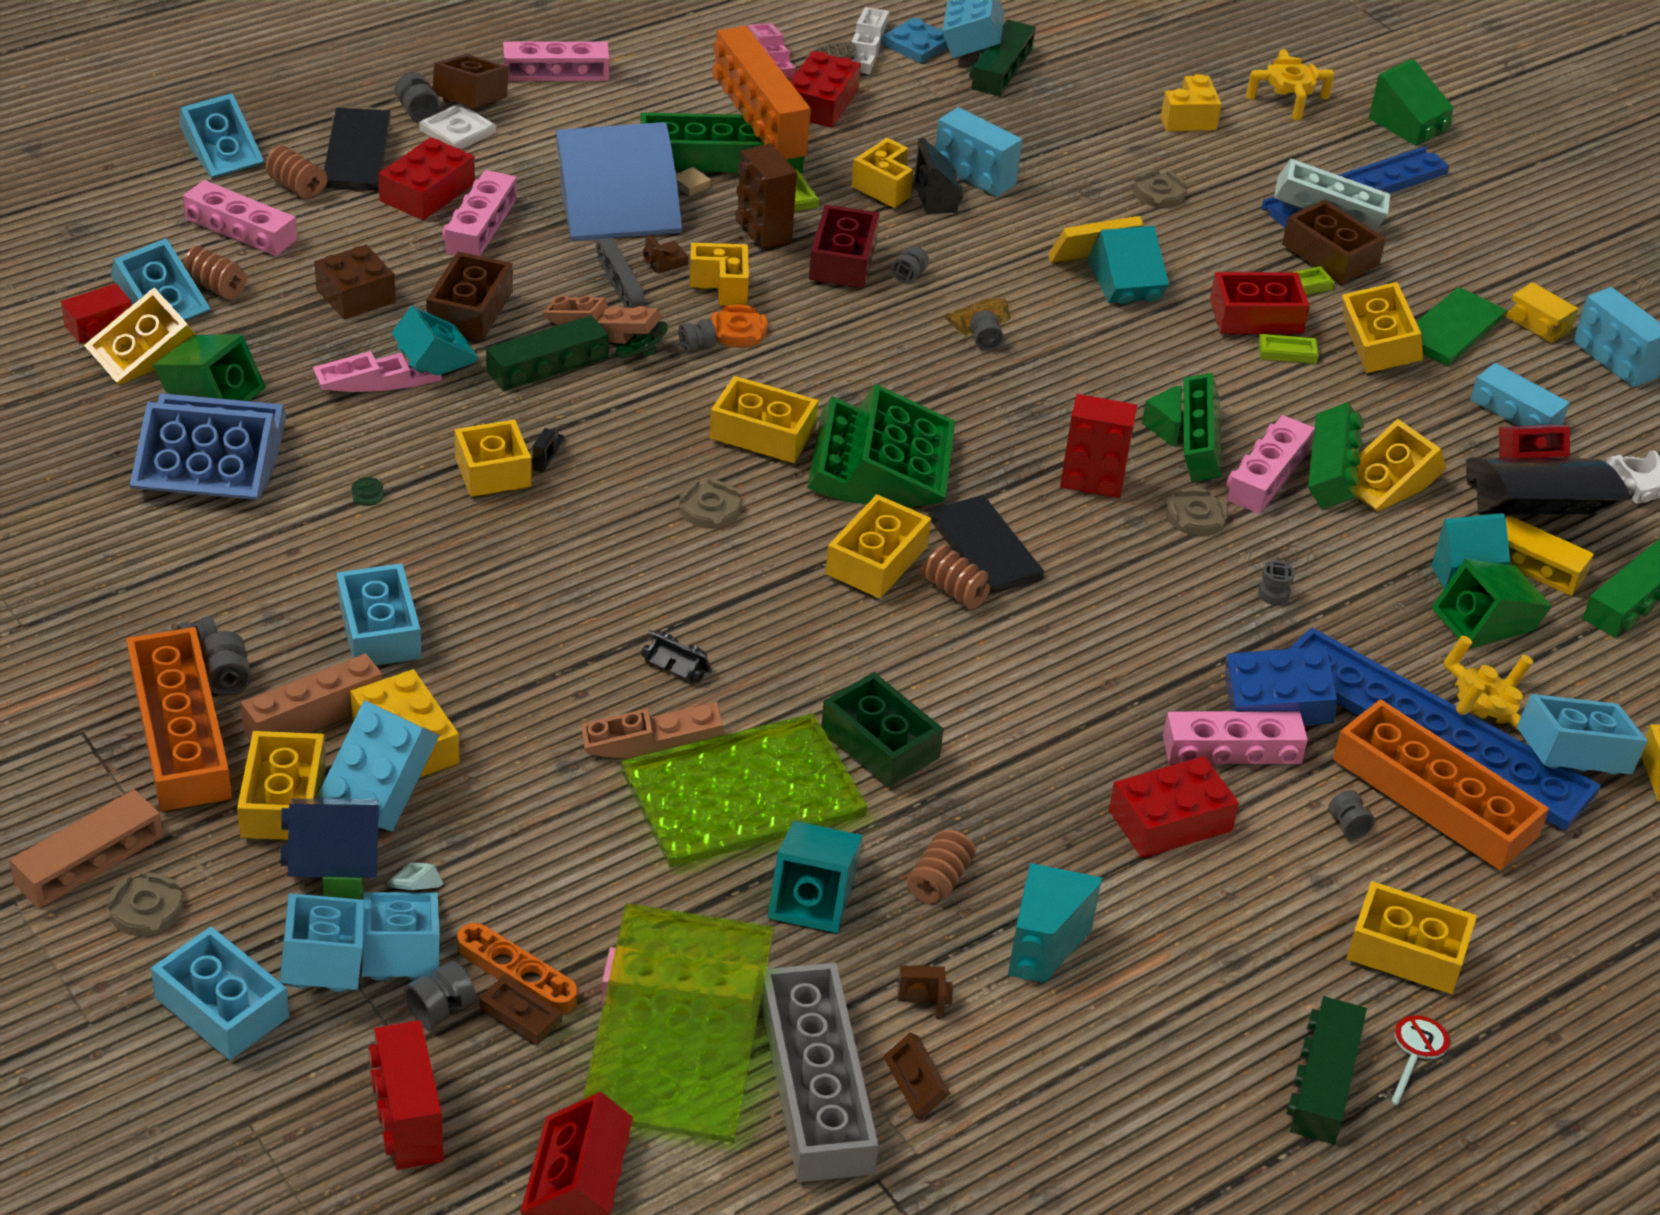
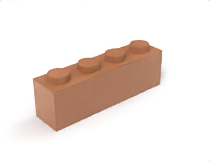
M365 653L241 702L244 733L250 741L253 731L310 733L352 716L350 691L382 680V673Z
M133 789L9 859L14 885L40 909L163 838L160 813Z

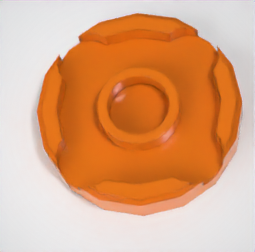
M736 304L722 307V311L718 313L715 311L710 320L714 325L718 342L739 348L759 344L765 339L768 332L767 318L763 313L762 315L756 313L757 309L751 306Z

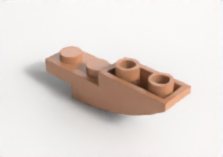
M558 296L542 312L544 318L556 325H562L592 315L609 334V342L627 343L634 334H648L661 319L658 308H645L644 306L635 308L612 306L608 308L605 298H593L592 296Z
M717 701L650 717L648 708L581 724L586 753L620 759L669 757L694 752L692 742L725 735Z

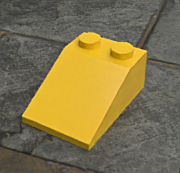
M153 288L84 346L118 385H121L154 371V363L189 337L196 334L162 295Z
M1396 419L1359 454L1361 464L1358 466L1359 484L1356 485L1355 496L1376 512H1379L1426 489L1447 469L1441 448L1401 420Z

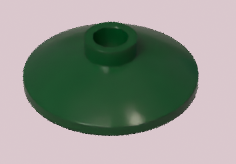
M664 321L658 322L648 334H634L627 343L619 344L615 351L616 355L619 358L633 357L641 354L642 358L652 355L657 350L656 344L668 330L667 323Z

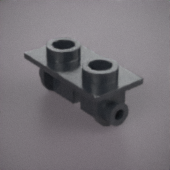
M649 630L648 633L652 643L651 645L646 644L641 651V656L645 658V662L666 671L673 661L675 664L670 670L671 674L690 683L694 681L699 683L704 677V670L711 673L712 668L707 654L702 649L694 645L684 646L668 633L662 632L660 635Z

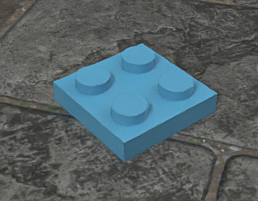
M914 17L882 35V45L920 64L948 48L941 29L935 28Z

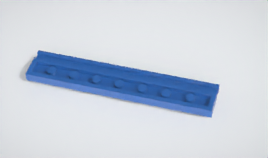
M1424 146L1339 174V176L1390 194L1446 175L1449 164L1433 152L1427 153V148ZM1274 196L1264 199L1261 208L1263 211L1268 210L1269 215L1284 228L1289 216L1303 210L1301 207L1275 199Z

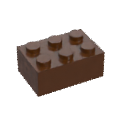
M771 143L741 150V160L738 164L740 175L739 186L737 187L738 209L735 212L738 224L748 232L750 238L762 250L792 243L797 182L796 170Z
M1324 199L1287 218L1282 245L1311 263L1314 267L1321 266L1334 280L1344 284L1380 265L1386 238Z
M458 251L426 299L427 313L455 325L464 337L483 341L513 292V263Z

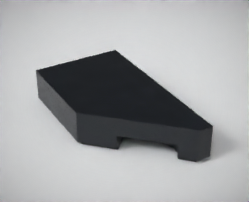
M543 429L532 446L533 470L542 473L546 470L564 442V435L558 434L555 430Z

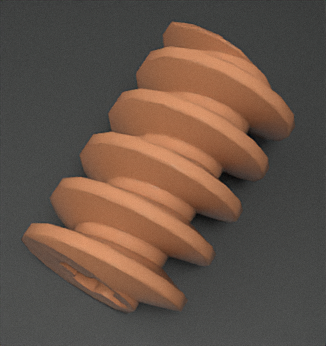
M285 145L275 147L266 160V172L269 177L304 199H312L318 196L326 186L327 174L325 170L304 159V157L290 150Z
M200 245L193 246L187 252L183 261L184 267L195 284L217 295H221L223 298L228 300L235 299L244 290L248 277L244 271H241L240 265L231 262L227 258H222V256L214 254Z
M941 545L922 565L920 576L927 578V581L936 584L937 588L945 591L949 596L955 597L956 601L964 604L970 610L979 607L987 599L990 591V585L987 584L988 573L984 570L979 571V567L975 564L969 565L970 563L967 558H960V554L956 551L951 552L950 547L947 545Z
M954 830L938 832L908 875L907 885L911 893L921 902L928 905L936 904L940 899L948 898L952 893V889L958 884V879L963 876L964 870L968 868L970 861L976 856L974 843L961 832Z

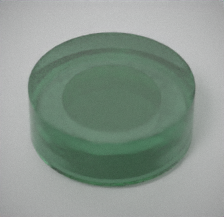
M363 477L356 480L351 486L352 499L359 505H376L384 497L383 484L376 478Z

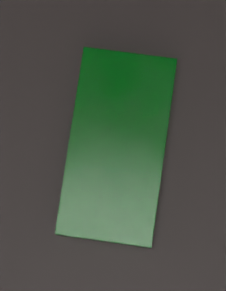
M1457 287L1416 322L1422 334L1423 354L1446 366H1450L1505 318L1507 310L1461 287Z

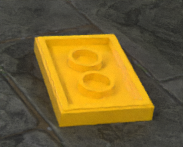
M1141 216L1064 228L1048 253L1050 263L1088 257L1101 230L1142 227Z

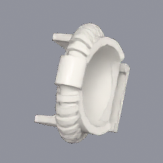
M1650 451L1645 459L1633 456H1625L1623 458L1622 455L1607 458L1606 462L1620 475L1630 495L1634 494L1632 500L1636 504L1660 498V457L1656 451Z

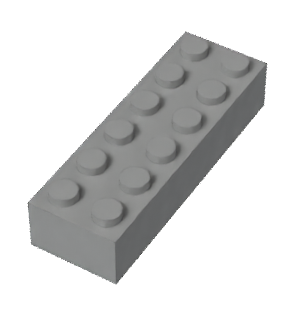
M837 963L762 969L760 1002L797 1183L874 1175L879 1144Z

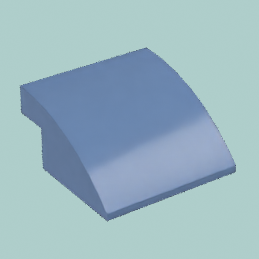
M666 122L556 130L557 152L560 162V189L571 241L682 233L675 167Z
M159 393L158 403L147 402L130 488L258 500L268 484L279 452L286 421L283 404Z

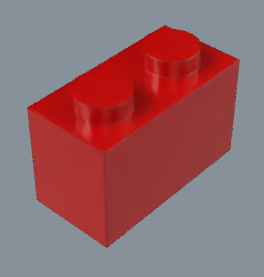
M116 283L61 301L64 326L79 344L91 340L132 306V301Z
M1549 424L1499 427V457L1546 458L1570 456V426Z

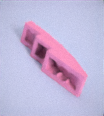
M772 23L747 25L786 78H793L796 74V67L790 62V51L784 46V35Z
M369 351L313 367V372L321 389L331 391H387L442 381L441 374L435 376L426 371L420 373L409 365L410 360L406 361L402 352L375 360L372 352Z

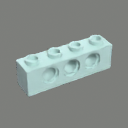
M1294 159L1289 160L1277 177L1274 196L1275 199L1303 209L1325 199L1374 231L1377 230L1387 217L1390 202L1389 193Z

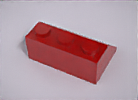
M601 1091L547 1116L544 1121L520 1214L609 1215L614 1205V1195L618 1178L622 1172L621 1166L625 1149L630 1139L629 1133L633 1116Z

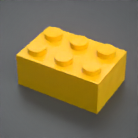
M1398 282L1342 295L1344 323L1366 373L1423 360L1422 334Z
M733 376L711 409L709 438L795 463L816 430L819 400Z
M876 494L828 545L825 574L881 599L928 547L931 518Z
M414 669L350 691L353 722L365 700L440 735L420 777L460 763L459 733Z
M253 731L237 806L240 838L288 840V830H281L282 808H289L290 798L319 799L317 795L323 785L326 768L324 734Z
M1371 881L1346 959L1453 994L1477 915Z

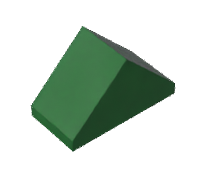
M1174 386L1147 399L1144 408L1142 424L1171 446H1177L1181 428L1182 386Z

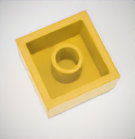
M515 419L454 429L455 459L470 497L531 487V456Z

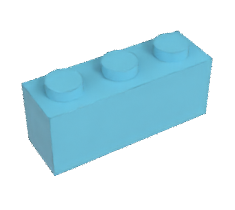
M1494 363L1476 377L1470 398L1476 404L1517 426L1563 425L1570 402L1497 363Z

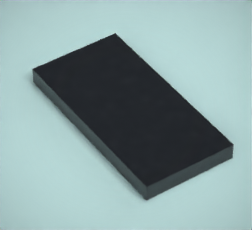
M336 107L324 168L327 174L325 188L379 190L378 173L382 171L391 120L390 110Z
M984 494L929 509L928 517L931 518V522L952 550L958 552L960 558H967L970 563L969 565L975 564L979 567V571L984 570L988 573L987 584L990 585L988 595L1043 579L1044 570Z

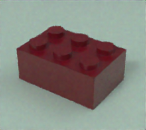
M825 204L811 249L809 280L865 288L877 243L880 212Z

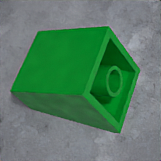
M1411 58L1378 75L1368 119L1417 146L1446 132L1450 128L1454 107L1420 65Z
M243 334L192 335L153 364L165 392L174 395L249 401L266 388Z
M1465 559L1431 608L1458 639L1461 636L1470 638L1472 644L1469 649L1535 631L1552 605L1516 566Z

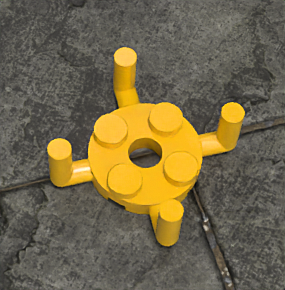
M1282 49L1278 53V58L1274 59V64L1271 65L1269 63L1267 70L1251 71L1246 98L1250 100L1256 99L1259 80H1267L1274 87V92L1277 94L1295 93L1296 99L1292 118L1294 120H1301L1306 97L1314 92L1318 80H1323L1320 97L1322 99L1330 98L1335 73L1330 69H1317L1311 63H1309L1308 67L1302 64V59L1290 57L1288 51Z
M1461 636L1444 660V667L1458 679L1455 683V688L1458 687L1460 690L1457 694L1460 700L1456 706L1457 713L1459 715H1466L1472 712L1482 719H1486L1489 715L1498 718L1495 723L1504 724L1508 722L1520 732L1517 729V725L1521 716L1517 711L1520 708V701L1523 695L1516 687L1533 664V660L1527 655H1522L1505 679L1498 677L1497 671L1488 665H1481L1479 669H1466L1459 662L1471 646L1472 641L1467 636Z

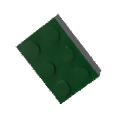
M875 672L823 702L821 730L889 788L940 758L944 728Z

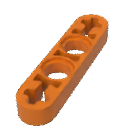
M469 923L458 931L457 949L459 954L466 960L498 980L505 975L561 1011L562 1015L571 1012L576 1007V983L564 974L485 925ZM503 954L510 956L512 960L506 964H498L493 961V958ZM530 972L541 976L536 982H526L521 977Z

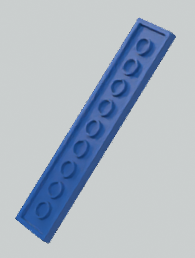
M1312 627L1289 648L1327 646L1338 705L1359 716L1378 700H1383L1547 806L1549 810L1545 820L1564 831L1572 825L1598 794L1600 784L1567 767L1550 768L1545 766L1527 744L1470 713L1459 715L1456 711V706Z

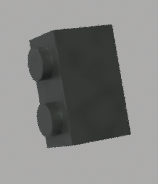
M918 138L914 186L925 213H957L959 201L963 200V189L957 183L956 171L951 169L948 159L925 138Z

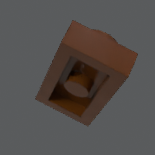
M505 975L479 997V1008L536 1045L544 1040L562 1022L561 1011Z
M910 1032L883 1056L915 1115L922 1118L925 1117L950 1095L919 1036Z

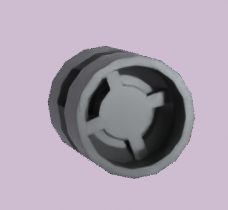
M411 72L405 74L397 81L395 95L412 119L422 121L437 114L440 108V99L423 75Z
M220 631L205 638L201 644V652L210 690L222 696L238 694L245 690L251 683L252 674L242 637L234 632Z
M449 961L434 969L431 973V978L427 975L422 976L407 984L404 988L406 1003L416 1020H421L422 1026L426 1029H431L448 1019L449 1011L457 1014L476 1002V992L472 981L463 967L456 961Z

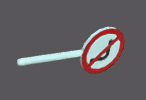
M1420 1015L1407 1016L1402 1018L1395 1026L1394 1037L1396 1042L1405 1052L1410 1054V1057L1392 1098V1104L1397 1105L1402 1097L1417 1058L1436 1059L1443 1056L1449 1048L1450 1038L1446 1029L1431 1018Z

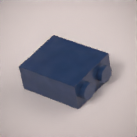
M290 798L289 808H282L281 830H288V844H281V866H288L287 877L377 878L379 799Z

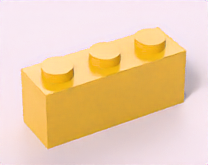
M1508 515L1506 527L1510 554L1509 565L1516 566L1522 574L1573 596L1587 577L1594 553Z

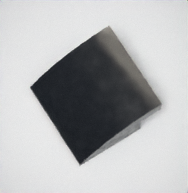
M1472 457L1466 459L1467 483H1477L1478 514L1596 515L1630 499V493L1620 475L1607 462L1598 458Z

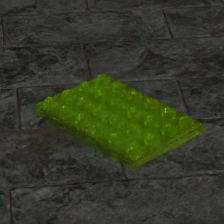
M814 713L621 761V772L669 868L785 838L793 821L827 827L867 816V804Z
M625 903L583 1099L600 1091L633 1116L632 1127L735 1143L774 927Z

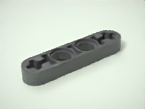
M612 237L597 239L596 252L598 260L624 307H645L643 291Z

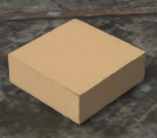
M694 167L676 174L677 188L688 196L710 188L711 179Z

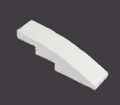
M865 7L856 24V33L851 43L856 45L857 57L855 60L852 57L849 59L861 63L860 73L870 74L882 42V35L885 32L889 11Z

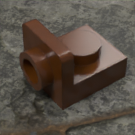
M652 235L646 236L643 256L646 263L650 264L657 273L688 265V255L676 241L660 245Z
M900 965L897 986L898 1001L935 1002L936 1018H944L945 1005H951L953 999L952 982H946L945 967Z

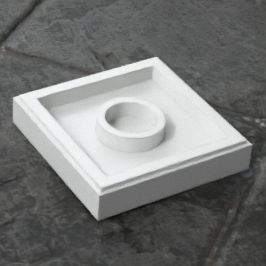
M461 103L419 122L422 132L461 150L496 133L495 124L471 109L465 108Z

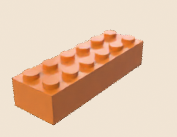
M747 26L717 30L716 42L713 43L715 65L712 66V74L714 80L719 82L724 93L730 97L735 108L739 109L744 120L750 124L755 135L762 140L764 145L771 143L785 159L807 156L810 107Z
M196 627L126 638L130 669L160 812L232 799L228 763Z
M1378 700L1340 731L1333 756L1334 761L1498 870L1504 869L1540 836L1549 810L1547 806L1383 700Z

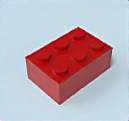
M812 51L790 81L811 109L810 123L829 128L834 127L859 90L861 63L852 61L849 58L831 56L821 51Z
M430 137L378 173L379 201L424 221L474 184L475 156L446 144L439 139Z
M1215 272L1210 302L1220 334H1304L1310 305L1298 272Z
M1076 394L1060 488L1114 498L1121 497L1138 404Z
M1202 756L1115 781L1108 811L1139 856L1145 858L1232 832L1239 802L1207 758Z
M421 1020L374 1028L375 1044L368 1045L372 1068L370 1070L372 1091L377 1094L378 1099L376 1100L379 1124H383L384 1129L382 1137L385 1155H393L396 1170L444 1162L442 1112Z

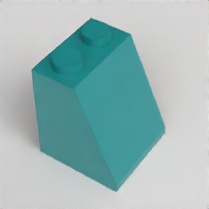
M1145 226L1100 231L1087 259L1108 303L1118 302L1120 304H1127L1137 300L1153 302L1161 299L1169 286L1155 227Z
M793 821L777 853L767 918L838 933L858 868L863 835Z
M1030 863L1015 930L1008 976L1044 983L1092 931L1102 877Z

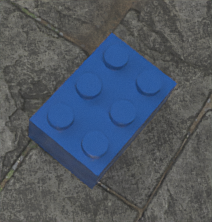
M1327 646L1227 653L1225 683L1230 711H1300L1304 726L1334 723L1337 696Z

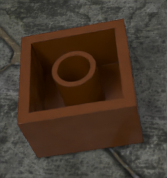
M469 54L434 63L433 90L437 96L443 97V101L459 102L464 104L465 108L479 109L481 105L495 104L497 100L507 98L509 67Z
M367 244L314 261L316 290L343 320L396 302L394 273Z

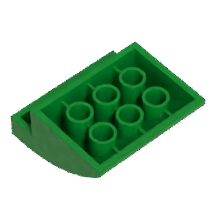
M874 384L859 408L831 396L821 412L807 488L832 498L860 504H868L876 494L905 507L943 502L946 498L955 421L877 384Z

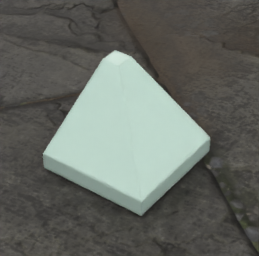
M410 862L387 883L389 888L406 890L440 888L444 884L435 865Z

